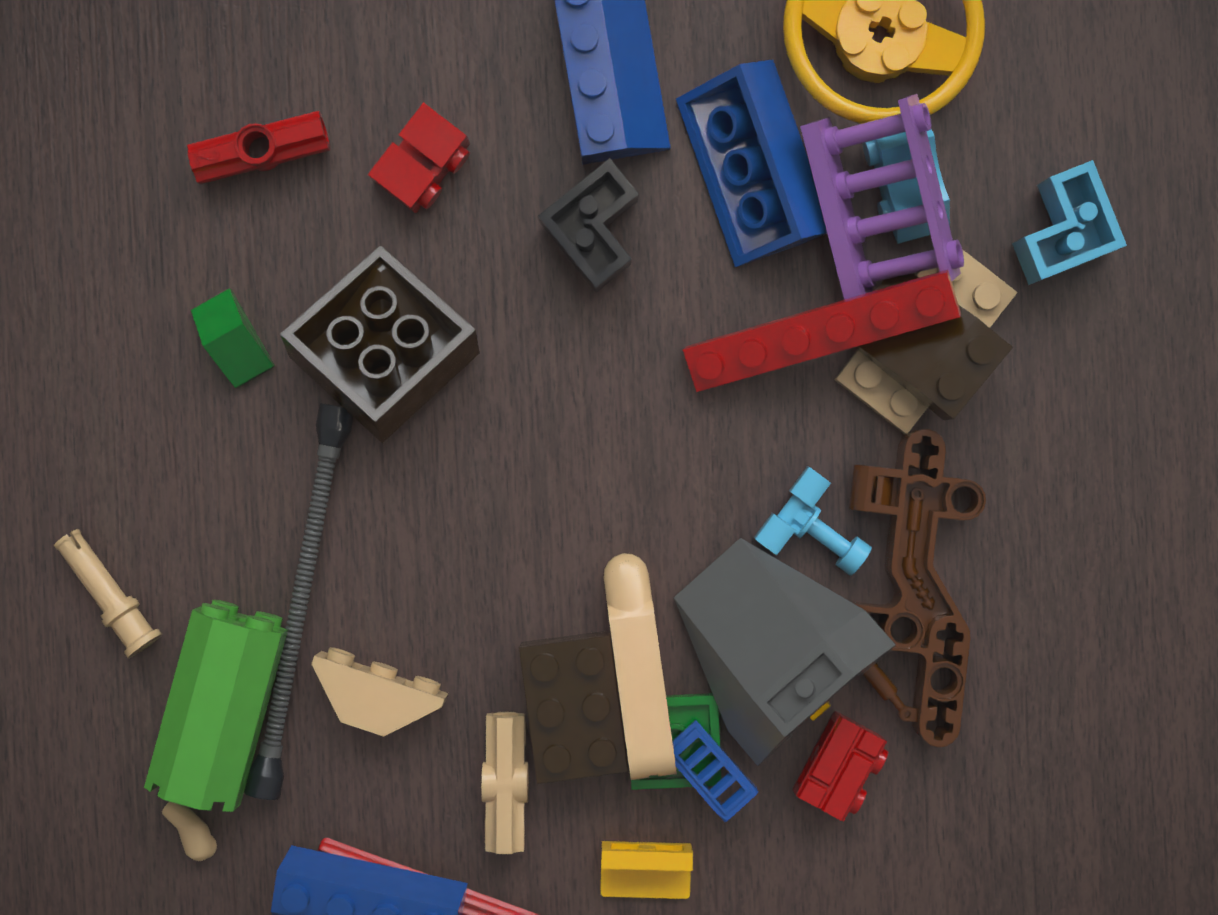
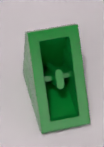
M231 288L191 310L204 349L235 388L244 385L275 367Z

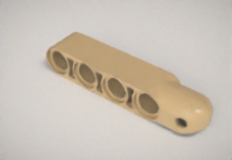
M622 553L614 556L607 563L604 569V584L631 780L649 778V776L673 775L677 774L649 573L646 564L640 557Z

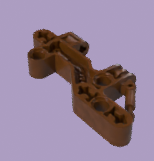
M921 429L912 430L900 439L895 469L854 464L849 509L890 514L884 566L894 586L895 593L892 600L886 604L852 603L866 610L870 616L871 613L881 614L878 625L896 644L892 650L918 653L919 659L913 707L905 705L896 695L897 687L877 663L866 671L863 676L884 701L888 699L898 710L897 713L901 720L912 722L915 732L923 740L935 747H946L956 740L961 727L971 637L965 620L933 566L938 518L972 520L978 517L984 510L986 494L983 488L974 481L943 477L946 456L945 442L936 431ZM922 437L924 445L931 447L930 455L922 456L920 469H930L929 476L908 474L909 468H919L920 456L912 452L913 444L921 443ZM959 487H965L971 495L970 506L962 512L955 510L951 501L953 492ZM900 617H907L911 622L912 629L910 634L903 640H894L890 630L892 623ZM948 625L949 628L955 630L954 638H946L944 644L943 640L937 638L938 630H945ZM937 652L943 655L946 652L953 656V660L950 661L940 656L933 657V654ZM939 668H948L951 674L949 684L941 690L933 689L931 686L932 674ZM929 697H931L941 702H948V704L944 705L943 703L938 702L937 708V706L934 705L932 702L928 701ZM938 714L945 723L944 726H937L934 733L926 724L927 721H935Z

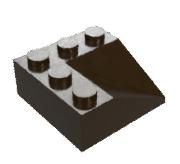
M381 245L280 333L289 358L381 443L388 439L480 354L476 329Z

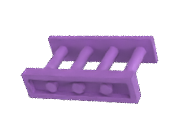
M918 94L898 100L901 114L840 130L836 126L832 127L830 117L800 126L844 300L873 292L876 281L938 267L939 272L948 270L951 281H953L961 274L960 267L964 266L961 244L959 240L952 239L927 131L931 130L930 113L927 105L919 102ZM906 132L912 157L911 160L852 175L848 171H843L839 155L843 152V148ZM917 177L923 205L865 219L854 215L851 203L854 193ZM928 223L934 250L873 264L870 260L865 259L862 247L865 237Z

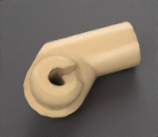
M168 802L162 810V814L178 830L186 855L195 861H203L212 857L216 852L217 843L211 835L207 824L189 807Z

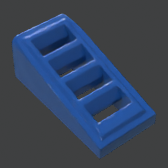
M696 719L672 740L676 767L724 822H727L758 794L759 791L754 783ZM699 737L704 744L688 759L684 760L679 754ZM712 752L716 758L699 774H696L692 768ZM724 766L729 772L712 788H709L705 782ZM737 781L741 787L722 803L718 796Z

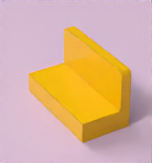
M602 841L601 895L603 897L687 899L690 897L691 871H693L691 843Z

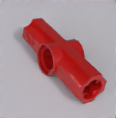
M315 111L265 125L258 123L248 124L238 132L188 144L187 155L197 183L204 184L254 170L269 171L276 168L278 164L331 151L322 114L320 111ZM258 138H268V152L260 158H252L249 151L251 143Z

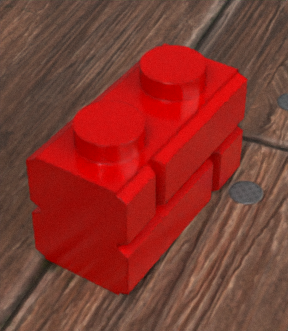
M834 710L792 788L794 794L805 802L844 822L849 812L855 815L861 808L867 791L862 787L870 772L877 775L882 769L888 756V751L884 749L887 741L878 733Z

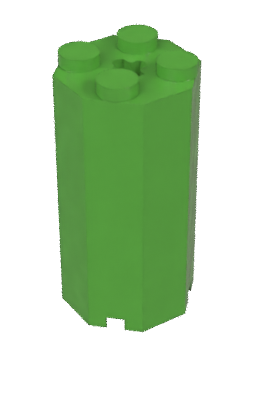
M212 600L211 604L202 603V607L192 609L146 778L145 789L151 792L159 786L157 796L161 799L198 810L211 811L213 802H225L222 811L234 812L241 805L288 632L287 629L280 627L282 617L256 611L255 616L238 613V605L222 600Z

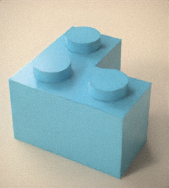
M1093 160L1051 176L1037 185L1053 226L1012 243L1028 285L1127 246Z

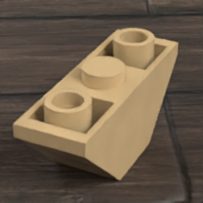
M329 647L328 653L321 651L314 656L312 666L340 722L383 737L442 708L448 696L447 692L439 690L441 684L432 679L415 676L414 681L396 676L398 669L387 664L372 662L371 667L354 662L355 655L342 649Z

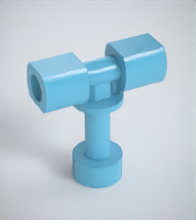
M807 466L789 490L793 494L778 515L772 513L754 538L777 555L793 534L801 538L807 532L838 555L839 558L835 565L852 576L866 560L872 547L858 536L849 542L817 518L821 509L815 504L831 482Z

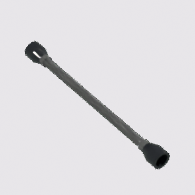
M319 404L316 431L319 443L317 455L320 461L317 462L319 467L316 468L318 473H315L317 478L314 479L316 484L313 485V488L315 490H312L314 495L311 496V500L313 501L309 503L311 505L308 509L310 512L307 514L309 518L306 519L308 524L305 525L307 529L304 530L306 535L303 536V539L305 541H302L304 546L301 547V550L303 552H300L301 558L298 560L301 563L297 565L299 569L296 570L298 575L295 576L297 580L294 581V584L296 586L293 587L294 592H292L294 597L291 598V601L293 603H290V614L287 616L289 620L286 622L288 625L285 629L288 632L282 650L283 654H281L279 661L281 665L278 666L279 671L276 673L278 675L275 678L277 682L274 683L276 688L273 689L274 694H272L274 699L271 700L273 705H270L271 710L269 711L271 716L268 717L269 722L266 724L268 727L265 730L267 733L264 735L266 739L260 743L259 754L251 765L244 790L246 795L258 799L278 800L281 795L284 772L281 760L283 746L279 740L283 738L282 734L284 731L282 729L285 727L283 723L286 722L285 717L287 716L285 712L288 711L286 706L289 705L290 696L288 695L291 694L289 689H292L291 684L294 681L292 679L295 676L293 672L296 671L294 667L297 665L295 661L298 660L296 655L299 654L298 650L300 649L298 644L301 643L299 638H302L301 633L303 632L301 627H304L303 621L306 619L304 616L307 614L305 610L308 609L306 604L309 603L307 599L310 598L308 593L311 592L309 587H312L310 582L313 581L311 576H314L312 570H315L316 567L314 565L317 563L315 559L318 558L316 553L319 552L317 549L320 547L318 542L321 541L319 536H322L320 531L323 530L321 525H324L322 519H325L323 514L326 513L325 508L328 506L326 502L329 501L327 497L330 496L328 491L331 490L329 485H332L330 480L333 479V476L331 474H334L332 468H335V465L333 463H336V459H339L341 448L351 433L354 417L347 410L339 406Z

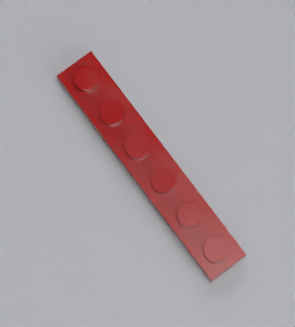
M944 270L686 346L683 349V353L696 392L959 318L961 311L949 271Z

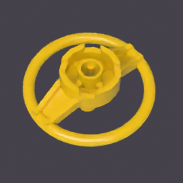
M786 0L783 33L787 55L797 78L815 100L836 115L860 124L901 114L900 107L875 108L864 106L842 97L826 85L818 76L807 57L802 39V19L833 42L837 55L843 62L842 66L844 69L860 80L881 83L886 79L896 78L906 71L947 75L949 77L939 88L919 100L920 103L927 105L931 115L946 106L960 93L973 75L978 64L985 35L982 0H962L966 14V37L927 22L926 9L916 0ZM882 26L887 29L886 32L890 34V37H885L881 43L876 42L872 39L874 32L868 30L870 27Z

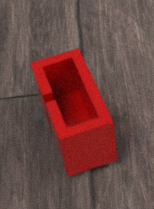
M424 102L398 134L404 140L399 146L392 142L368 173V176L377 185L415 214L421 207L426 210L431 207L442 192L443 188L439 186V183L449 171L455 174L470 155V152L466 149L470 145L467 135Z

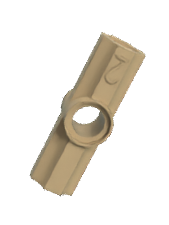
M497 712L487 713L486 762L482 764L481 783L482 802H486L484 843L485 851L495 854L524 852L525 803H528L529 764L525 762L526 721L524 713Z

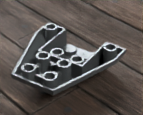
M742 538L737 540L674 597L726 728L757 766L762 764L793 736L791 733L857 675L862 676L896 646L866 610Z

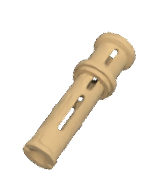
M79 529L71 531L70 537L66 534L54 544V547L61 553L103 611L101 615L103 625L113 629L126 647L124 654L127 658H131L158 640L162 633L159 629L153 630L138 610L140 605L138 600L132 596H125L83 538Z

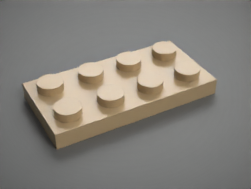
M963 250L964 266L960 267L961 274L952 281L958 305L976 316L990 328L1018 292ZM939 267L917 272L916 276L920 278L939 272ZM858 349L834 379L904 435L909 433L928 408Z

